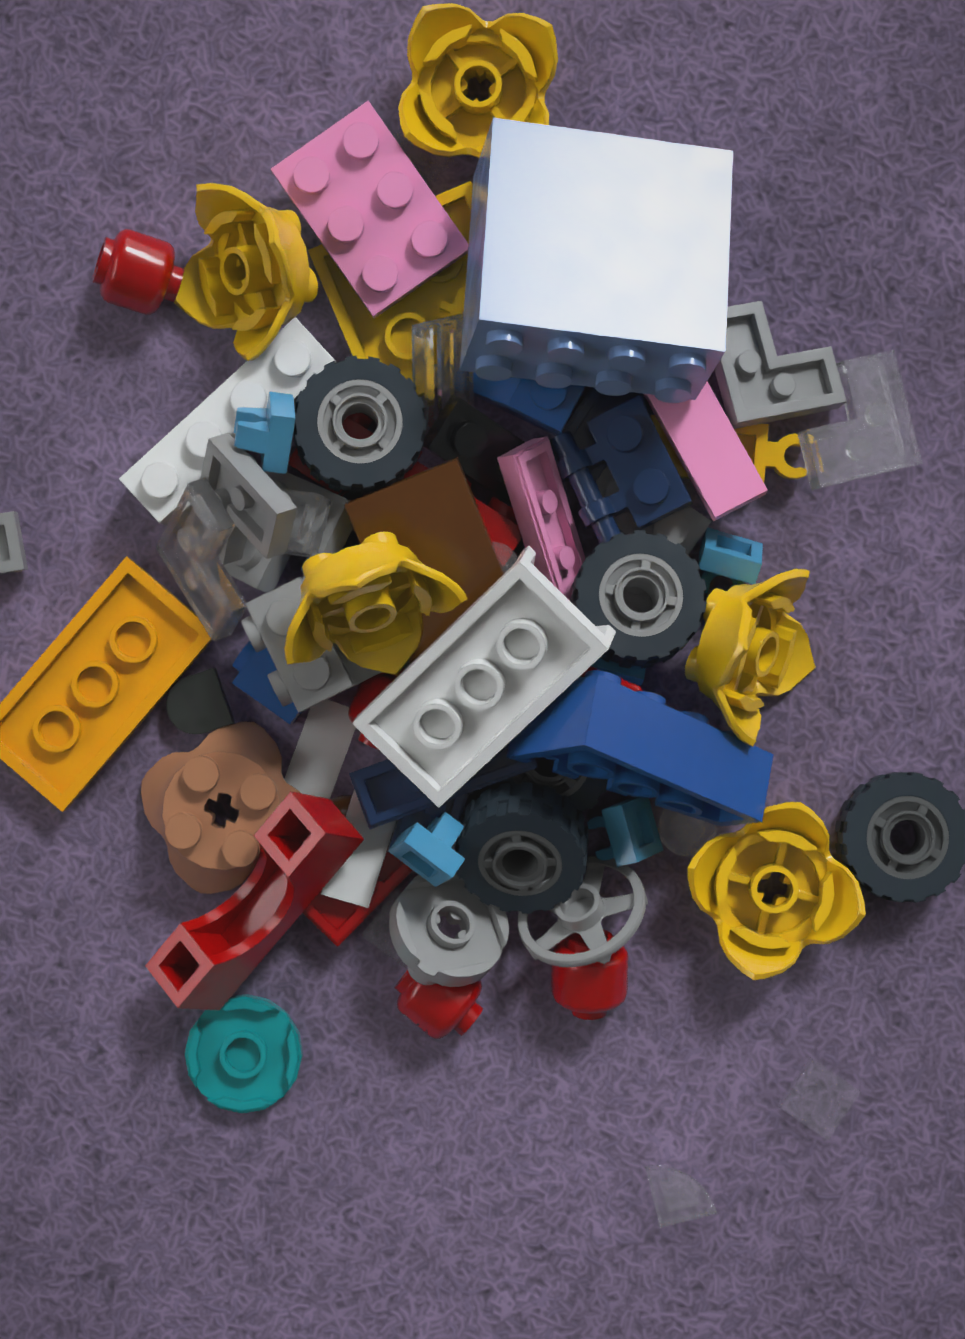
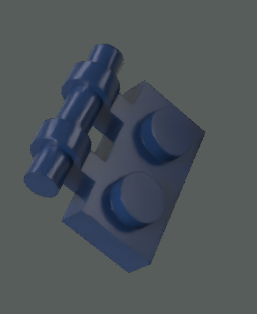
M639 395L586 422L596 444L580 450L571 431L561 433L550 440V444L559 460L556 464L561 480L563 482L569 481L582 507L578 514L585 528L593 529L599 543L602 541L607 543L613 535L621 533L614 517L630 510L638 528L642 530L693 504ZM606 463L620 491L603 498L590 470Z

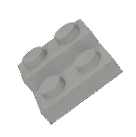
M305 576L302 578L298 577L245 603L251 616L241 620L255 651L259 652L267 648L277 670L269 673L268 678L282 706L284 707L293 702L298 713L382 673L362 668L349 661L335 643H333L331 652L325 650L320 658L311 662L287 665L284 651L287 631L299 607L301 599L300 586Z

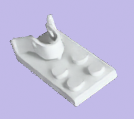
M529 545L521 552L515 564L357 715L352 723L437 807L443 805L609 650L616 633L610 625L595 626L534 566L536 552Z

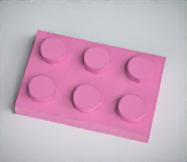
M369 101L271 168L272 174L374 319L468 254L469 244Z

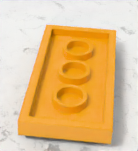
M126 556L0 703V759L60 811H66L217 636L218 632L133 559Z

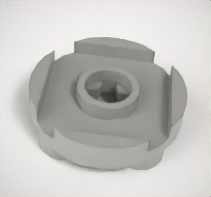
M457 872L453 878L436 887L422 876H416L398 896L389 912V931L393 946L398 956L408 966L410 976L416 982L423 985L437 983L442 986L459 987L475 983L482 979L495 965L501 956L502 949L507 944L509 923L506 912L499 910L500 908L490 904L488 906L482 903L477 895L474 893L470 894L464 887L465 882L463 879H459ZM440 916H446L449 924H459L462 931L458 932L454 938L444 935L437 926L440 923Z

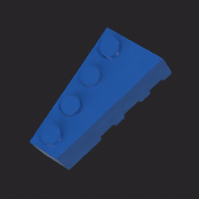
M592 670L587 671L585 677L577 678L509 742L506 757L525 764L533 758L544 757L554 760L553 773L572 779L578 778L579 775L597 779H608L606 790L624 796L656 797V806L722 827L762 822L774 754L759 747L745 744L739 740L733 731H721L710 726L709 718L702 714L678 711L665 705L666 699L661 695L646 691H634L621 685V678L605 671Z

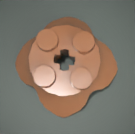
M239 722L226 725L208 734L194 750L190 752H174L162 757L147 771L141 783L144 813L151 826L164 838L168 849L169 861L173 869L191 888L199 893L206 894L232 890L244 882L250 872L254 870L260 854V846L254 834L290 791L301 793L284 780L282 775V756L277 743L256 722ZM221 793L232 796L231 806L239 810L237 820L229 818L226 820V825H220L215 822L216 814L209 810L211 799L216 802L219 801Z

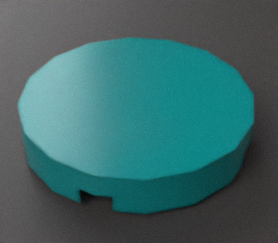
M249 994L231 996L220 1010H204L189 1032L185 1049L188 1076L195 1087H198L201 1094L206 1096L207 1100L216 1107L237 1113L264 1110L284 1097L298 1077L303 1057L300 1032L289 1014L271 1000Z

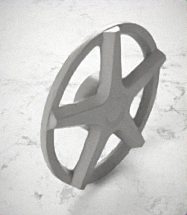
M587 856V871L582 885L578 891L574 890L572 892V896L565 903L560 902L554 905L553 909L549 910L557 914L558 921L537 941H534L529 933L527 924L528 914H522L519 911L518 931L524 946L535 960L539 959L544 963L559 967H578L597 961L603 964L609 962L611 955L632 938L644 917L648 899L638 875L627 865L617 867L615 859L599 860L596 856ZM607 866L622 873L631 883L633 893L602 898L599 892L604 867ZM632 910L624 927L607 942L601 925L602 919ZM573 933H579L590 949L589 951L577 954H560L549 951Z

